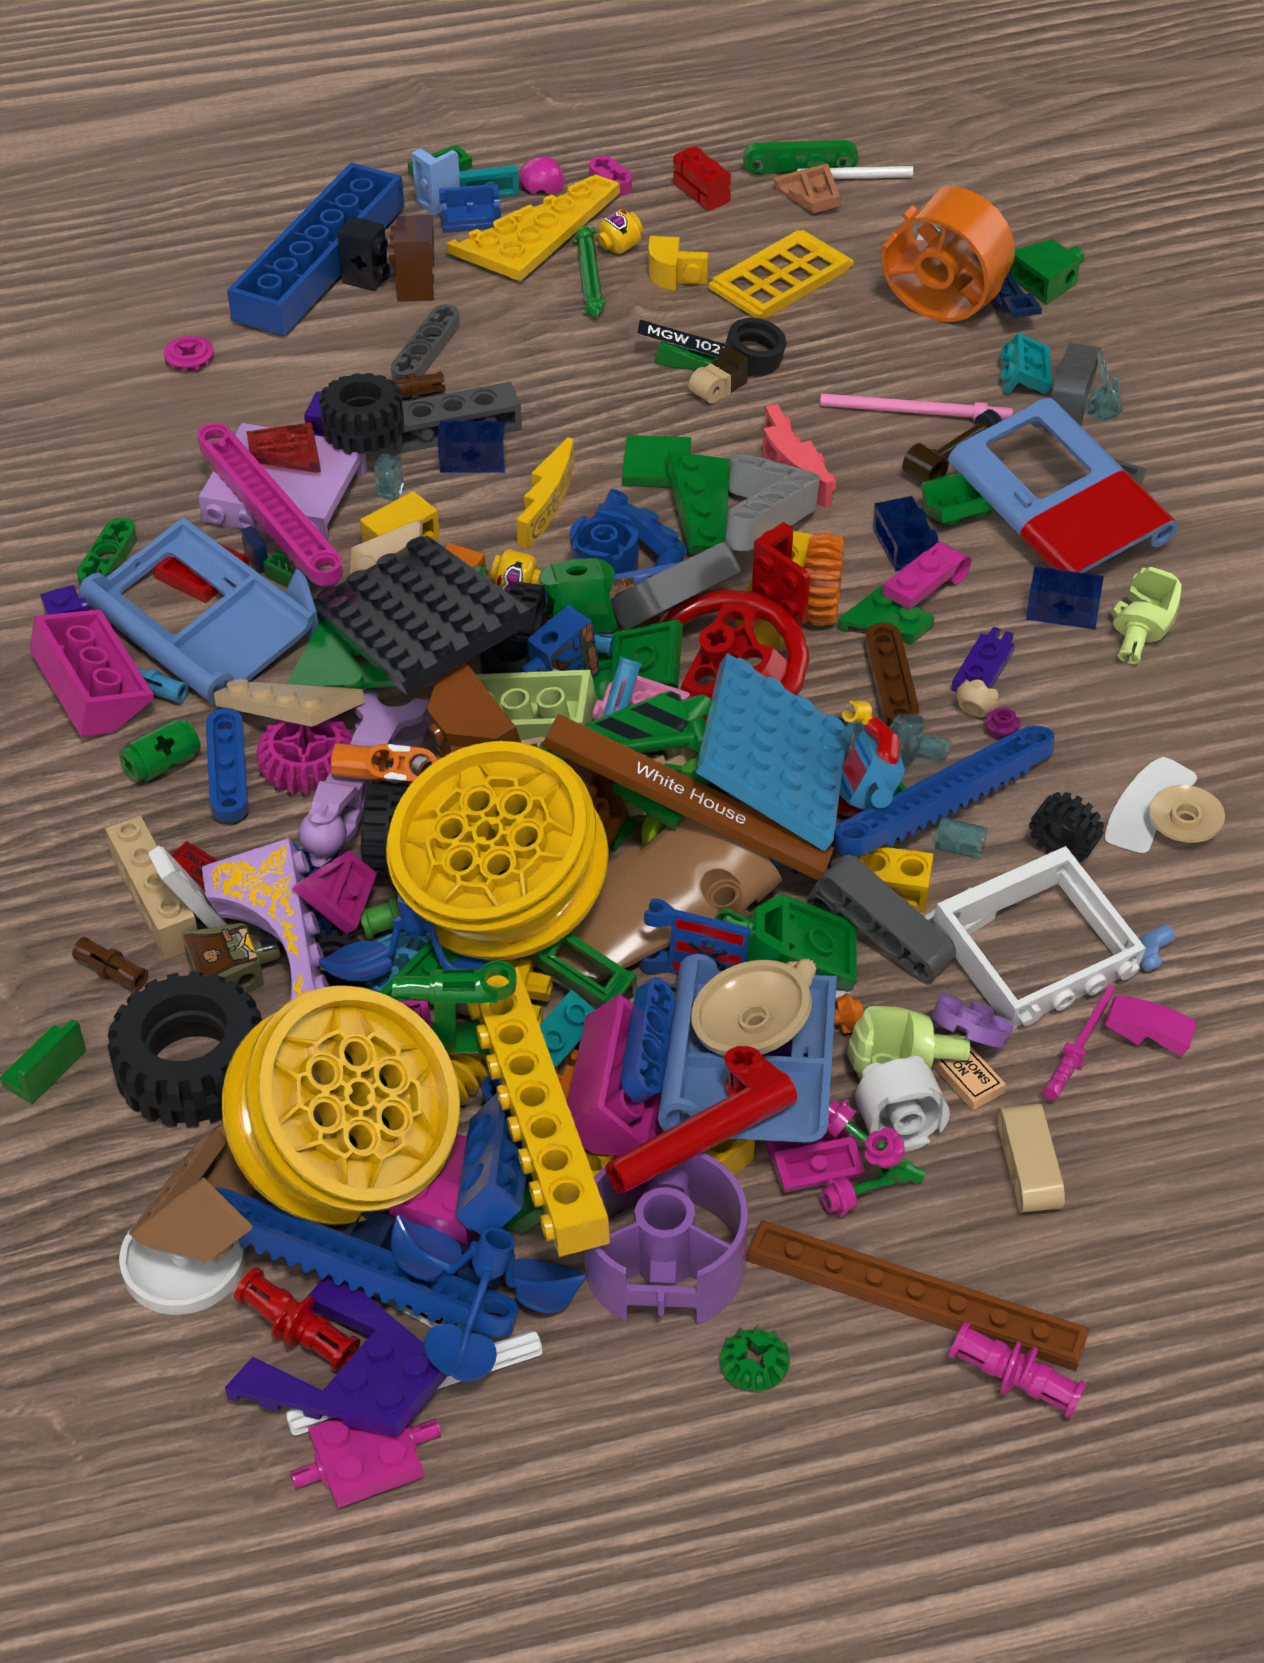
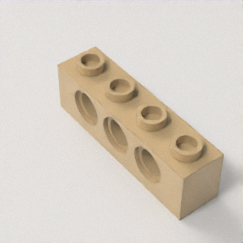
M141 815L105 828L112 860L164 960L185 953L182 933L197 930L195 916L191 909L160 878L148 854L157 845Z

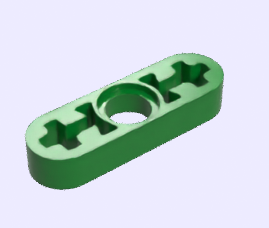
M115 518L105 525L77 569L79 586L86 577L97 573V570L107 577L124 563L137 542L135 525L132 520L128 518ZM105 553H115L114 556L109 558L99 557Z

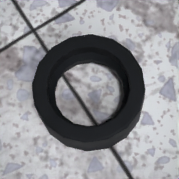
M744 318L737 320L731 325L725 346L728 345L748 357L749 374L764 375L772 373L779 368L787 342L785 334L773 323L760 318ZM741 342H756L767 347L769 350L756 351L746 347Z

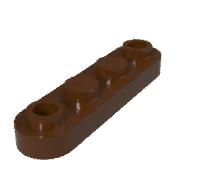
M876 623L866 631L865 646L883 722L894 726L914 728L919 719V704L901 632L892 624Z

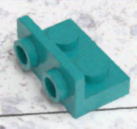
M1017 332L1011 342L1004 344L999 356L1002 364L1000 378L1002 379L1003 392L1009 395L1015 386L1021 383L1029 390H1036L1046 395L1052 387L1050 347Z
M573 990L563 998L539 1025L555 1069L580 1042L585 1017L595 1010Z

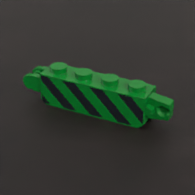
M670 690L588 722L583 726L616 742L683 732L689 721L694 718H702L703 715L707 716L711 700L707 695L704 696L703 694L682 700L680 694ZM542 741L539 745V749L551 752V750L542 747L544 741ZM646 752L641 754L649 756L652 754V752Z

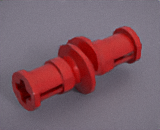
M255 1267L251 1269L238 1284L234 1299L240 1304H249L259 1311L263 1318L273 1323L271 1337L275 1340H283L284 1346L289 1350L301 1343L309 1351H315L329 1361L331 1369L338 1373L359 1349L360 1339L356 1336L348 1337L332 1326L331 1321L324 1316L315 1314L312 1311L316 1303L314 1296L309 1295L300 1303L294 1299L290 1292L284 1288L280 1289L264 1277V1271L260 1268ZM259 1290L270 1299L266 1300L258 1293H256V1291ZM328 1339L329 1341H331L333 1344L339 1347L338 1350L333 1348L324 1340Z

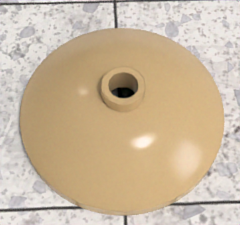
M773 960L748 961L720 972L700 990L693 1003L691 1022L699 1041L716 1054L725 1056L726 1052L733 1047L750 1046L757 1049L763 1055L781 1047L801 1030L811 1011L812 996L806 979L792 966Z

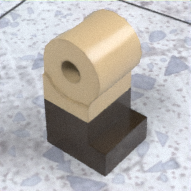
M728 345L719 350L718 359L706 367L698 368L692 374L688 385L689 390L708 403H715L747 383L748 357Z

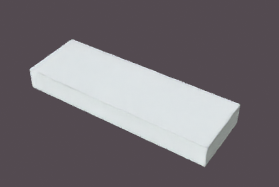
M157 846L148 853L160 878L208 928L227 925L224 918L219 917L206 898L205 891L163 846Z

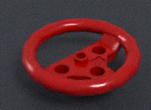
M721 589L698 594L664 612L655 623L678 620L682 625H685L701 615L719 612L714 623L706 626L699 635L700 649L681 684V690L689 692L690 697L703 694L712 700L719 664L727 653L736 659L759 658L761 662L756 666H752L755 671L765 677H772L778 680L784 689L796 696L802 690L810 659L804 630L783 605L757 592ZM759 619L771 623L784 639L788 660L773 647L758 642L753 630ZM732 620L743 621V624L737 628H731L727 625ZM703 676L714 677L710 684H697V681ZM708 714L702 717L707 722Z

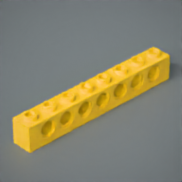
M515 967L517 985L512 996L504 1000H498V1003H467L471 1020L479 1019L480 1025L476 1026L480 1047L482 1050L489 1048L491 1054L486 1056L490 1077L492 1080L499 1079L501 1084L496 1086L502 1111L509 1110L511 1113V1117H507V1124L512 1142L520 1141L522 1149H518L522 1172L524 1175L531 1173L533 1181L529 1182L533 1205L535 1208L542 1206L545 1214L540 1216L546 1242L554 1241L558 1255L561 1257L610 1244L608 1215L518 967ZM499 975L492 976L486 981L488 985L495 988L504 987L509 983L507 978Z

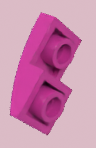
M1116 995L1112 999L1104 1025L1137 1045L1146 1037H1149L1162 1047L1182 1057L1190 1048L1197 1022L1157 1003Z

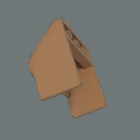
M223 1122L206 1134L188 1152L129 1231V1235L141 1246L201 1263H206L211 1259L217 1263L230 1252L234 1242L247 1234L253 1227L215 1189L226 1188L248 1197L256 1190L246 1179L230 1151Z

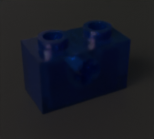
M440 421L438 433L440 473H505L507 454L505 421Z
M1034 566L1026 620L1096 630L1104 576Z

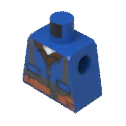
M566 606L529 637L527 646L530 661L518 669V673L590 670L592 676L600 672L592 620L572 606Z

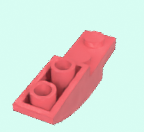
M778 404L765 406V428H763V455L765 459L818 474L820 476L817 504L824 508L831 507L832 493L836 492V482L834 475L828 473L825 468L822 453H817L811 441L801 443L800 437L792 432L789 417L783 415Z

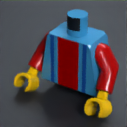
M850 700L849 702L855 707L856 712H842V717L846 722L863 723L865 725L842 765L837 812L847 818H851L872 806L876 808L889 806L893 800V794L905 773L900 754L901 741L899 736L877 716L872 717L871 705L866 701Z

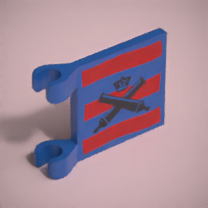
M651 899L649 910H646L644 913V923L650 927L671 926L670 952L667 953L662 949L642 959L641 969L644 972L650 974L664 972L679 974L680 963L684 958L693 954L707 955L712 958L717 964L718 971H724L737 964L747 962L751 928L676 910L661 899Z

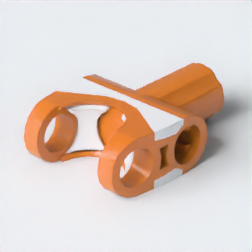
M336 743L331 757V773L335 777L381 781L387 784L411 785L427 765L433 764L441 758L437 757L430 750L418 747L378 744L371 747Z

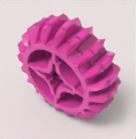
M335 717L313 727L277 719L276 725H267L266 733L260 734L256 750L259 770L262 776H265L268 785H275L279 792L288 789L291 796H293L298 791H301L307 797L310 791H316L319 781H325L331 773V757L335 744H350L353 736L345 726L344 721H337Z

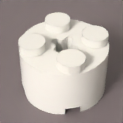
M911 1056L891 1060L883 1064L872 1063L862 1071L863 1079L856 1089L855 1101L869 1134L873 1131L879 1132L884 1127L893 1128L899 1133L898 1137L903 1139L905 1152H909L930 1142L928 1136L937 1128L941 1133L946 1127L950 1116L948 1104L931 1069L925 1064L922 1057Z

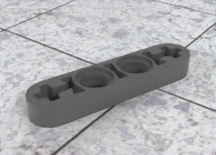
M439 305L430 312L392 362V380L406 378L408 374L421 376L426 373L459 329V311L455 306ZM436 335L438 337L429 338L427 336ZM415 353H425L424 355L419 356L413 355Z

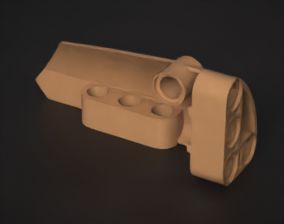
M686 817L676 830L667 826L643 847L632 846L612 861L607 867L603 886L594 905L581 923L570 933L625 969L670 946L671 926L650 927L644 923V913L646 910H649L651 899H661L676 910L712 919L715 918L718 911L723 907L742 916H749L750 909L748 906L752 903H759L783 880L779 871L766 855ZM563 945L555 954V956L591 980L599 982L609 977V975ZM536 953L521 957V959L532 960L533 968L540 969L537 965Z

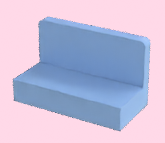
M420 148L412 152L415 199L418 205L431 214L436 215L440 213L439 189L460 187L458 153L451 150L435 158Z

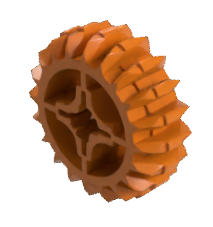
M822 532V534L813 533L809 538L805 569L810 575L808 615L805 623L813 624V626L824 627V625H833L837 620L844 561V540L840 535Z

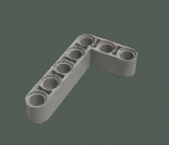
M737 454L732 456L728 490L733 494L747 497V499L728 511L725 541L727 540L730 548L738 551L753 550L754 541L766 531L773 529L782 522L791 526L814 512L817 506L820 476L814 472L753 455Z

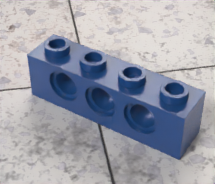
M497 1093L470 1118L455 1217L460 1220L465 1228L470 1231H476L480 1235H482L485 1229L490 1227L502 1228L522 1209L526 1175L522 1172L518 1157V1149H522L520 1141L512 1142L507 1124V1117H511V1113L509 1110L502 1111Z

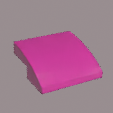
M844 1128L837 1137H834L827 1131L821 1139L814 1142L763 1140L773 1170L784 1193L824 1185L829 1177L836 1180L841 1177L852 1179L865 1176V1169L854 1136L850 1137L849 1132Z

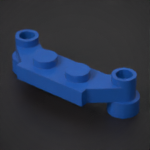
M610 489L604 503L598 505L593 517H596V512L613 511L629 517L634 528L636 529L637 527L638 537L659 555L653 566L684 560L688 547L678 539L679 534L659 522V516L655 512L647 508L639 509L627 502L628 496L617 489Z

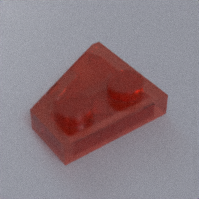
M312 422L246 431L249 451L260 464L313 473L321 472Z

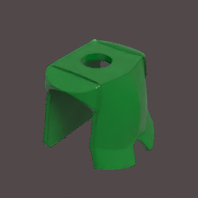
M598 558L571 559L545 567L540 574V581L547 591L545 616L553 615V618L562 609L570 605L592 620L594 633L616 630L617 623L609 597V592L615 579L613 567L608 562Z

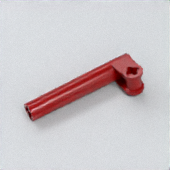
M750 1046L731 1048L724 1056L725 1067L729 1071V1077L725 1081V1093L728 1097L608 1162L605 1165L608 1181L616 1192L624 1194L794 1105L797 1102L798 1096L791 1078L763 1057L757 1049Z

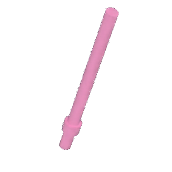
M821 393L820 406L967 417L973 418V421H975L979 414L988 409L996 411L1002 420L1013 415V408L988 406V403L975 402V405L823 393Z

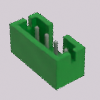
M276 551L272 554V557H268L263 562L265 577L288 588L294 574V567L292 566L290 570L288 556ZM306 576L307 583L309 586L312 583V581Z

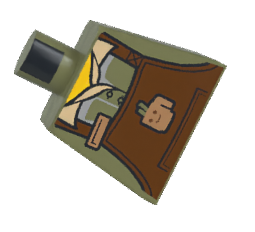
M242 923L182 933L187 960L192 971L202 972L203 976L209 977L211 973L225 978L226 983L231 980L243 987L246 993L255 991L264 984L261 964L281 958L274 936L252 942L246 925Z

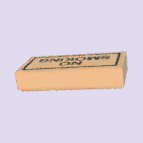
M955 1031V1032H953V1033H951V1034H949V1035H960V1034H959L957 1031ZM971 1046L968 1061L933 1059L932 1067L972 1111L1005 1093L1006 1083Z

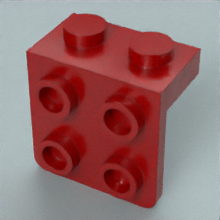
M782 522L773 529L766 531L754 541L752 592H757L783 605L797 623L802 625L807 621L810 575L806 569L792 560L794 528Z

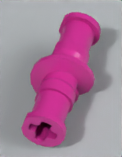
M964 1322L948 1357L955 1359L958 1356L981 1368L982 1372L1002 1379L1000 1393L1005 1396L1013 1388L1018 1387L1034 1399H1041L1065 1411L1064 1416L1069 1419L1071 1418L1087 1382L1081 1380L1077 1383L1053 1370V1367L1034 1361L1038 1352V1348L1035 1346L1025 1355H1022L1021 1341H1018L1014 1350H1012L998 1339L995 1341L971 1329V1323Z

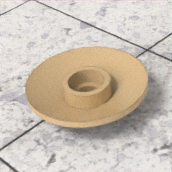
M1190 785L1171 786L1158 792L1150 803L1149 816L1155 828L1163 835L1176 841L1197 843L1209 840L1221 831L1225 822V810L1221 802L1213 794L1199 787Z

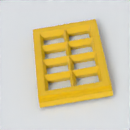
M797 230L713 278V281L708 283V289L754 318L765 320L849 271V268L854 265V260L808 232ZM800 246L810 253L799 258L789 251ZM780 256L791 264L780 269L770 261ZM820 258L830 266L820 271L808 263ZM762 267L772 273V275L762 280L751 272ZM798 269H802L810 274L811 277L801 282L790 274ZM744 278L752 283L753 286L742 291L732 283ZM782 279L793 287L782 293L771 285ZM763 290L774 298L763 304L752 296Z

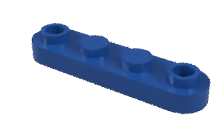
M222 708L212 712L206 719L210 805L212 814L217 820L235 822L243 818L249 809L244 727L242 716L238 711Z

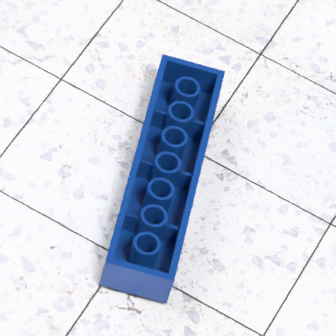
M350 162L227 289L231 320L285 336L342 274L337 233L351 216L384 224L385 228L404 208L402 176Z

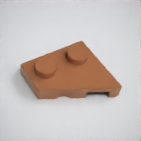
M828 163L774 177L776 190L812 213L829 211L832 208L842 206L841 197Z

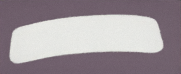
M1161 757L1151 762L1130 783L1114 807L1105 832L1106 842L1137 853L1148 852L1157 831L1149 816L1150 803L1153 797L1161 790L1171 786H1192L1197 780L1196 774L1166 757Z

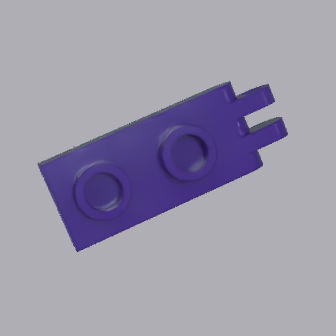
M993 627L988 635L981 633L953 678L951 691L957 692V688L966 679L969 682L981 680L987 688L992 689L1014 652L1015 644L1011 643L1014 633L1006 631L1001 639H999L1001 629Z

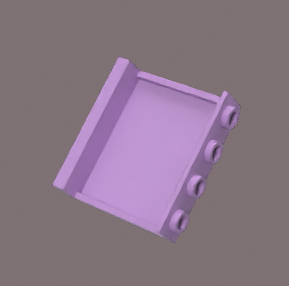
M242 423L235 434L236 437L329 542L327 524L353 476L363 477L367 471L366 453L344 452V449H336L333 447V444H329L326 441L325 437ZM213 471L198 496L202 521L239 529L252 526L257 532L269 534L268 531H264L262 523L258 524L256 516L252 517L250 510L246 509L244 503L239 501L237 494L234 495L232 493L231 487L228 488L226 486L225 480L222 481L220 479L219 473Z

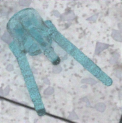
M1098 352V365L1103 386L1094 391L1092 401L1087 397L1085 406L1089 415L1096 413L1099 419L1109 420L1123 411L1120 402L1119 376L1114 375L1113 389L1111 388L1104 355L1102 352Z

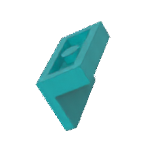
M516 165L459 171L460 187L498 184L499 199L519 196L518 169Z

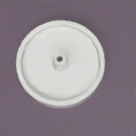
M128 1232L120 1249L119 1264L125 1286L138 1303L158 1313L184 1315L207 1309L226 1297L241 1278L246 1256L245 1249L240 1247L237 1240L234 1242L230 1252L219 1262L215 1263L211 1259L206 1263H201L143 1247Z

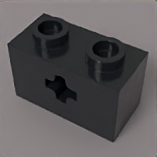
M351 216L337 233L343 284L375 292L388 279L390 274V265L387 261L388 240L385 238L384 224Z

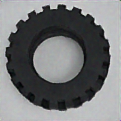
M189 971V975L179 976L178 973L167 975L165 980L158 982L157 979L146 983L143 991L136 990L126 999L127 1006L122 1004L114 1015L115 1021L109 1026V1043L107 1046L120 1094L125 1097L126 1103L134 1111L139 1112L141 1110L143 1117L154 1122L158 1118L162 1119L164 1125L177 1127L178 1123H186L187 1127L199 1126L201 1121L210 1120V1123L221 1120L222 1091L228 1065L240 1042L250 1030L262 1021L261 1013L257 1009L255 1000L250 994L244 992L243 987L231 980L226 983L224 977L212 973L209 977L203 976L202 972ZM200 1036L220 1041L209 1053L192 1060L170 1061L157 1056L165 1047L183 1038Z

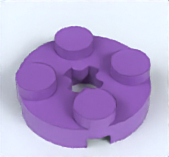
M944 992L940 993L931 1016L936 1023L952 1032L957 1028L968 1033L966 1038L981 1044L999 1048L1006 1045L1014 1027L1013 1022L993 1015L995 1009L982 1002L972 1001L971 1005L968 1006L962 1004L963 1001L956 996Z

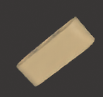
M1032 1104L998 1108L999 1136L1020 1213L1064 1208L1065 1192L1063 1180L1042 1105Z

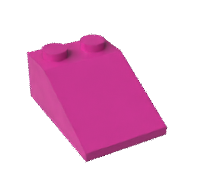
M456 1133L453 1148L440 1173L419 1194L397 1206L389 1208L391 1216L397 1218L400 1214L411 1222L432 1227L449 1235L461 1244L470 1246L473 1237L478 1238L479 1233L468 1230L455 1217L467 1137Z

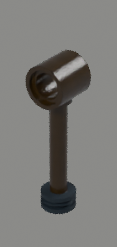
M991 409L984 411L975 418V425L938 450L930 449L922 443L915 444L904 457L903 471L922 483L945 476L949 467L948 458L951 451L961 442L1001 422L1000 415Z

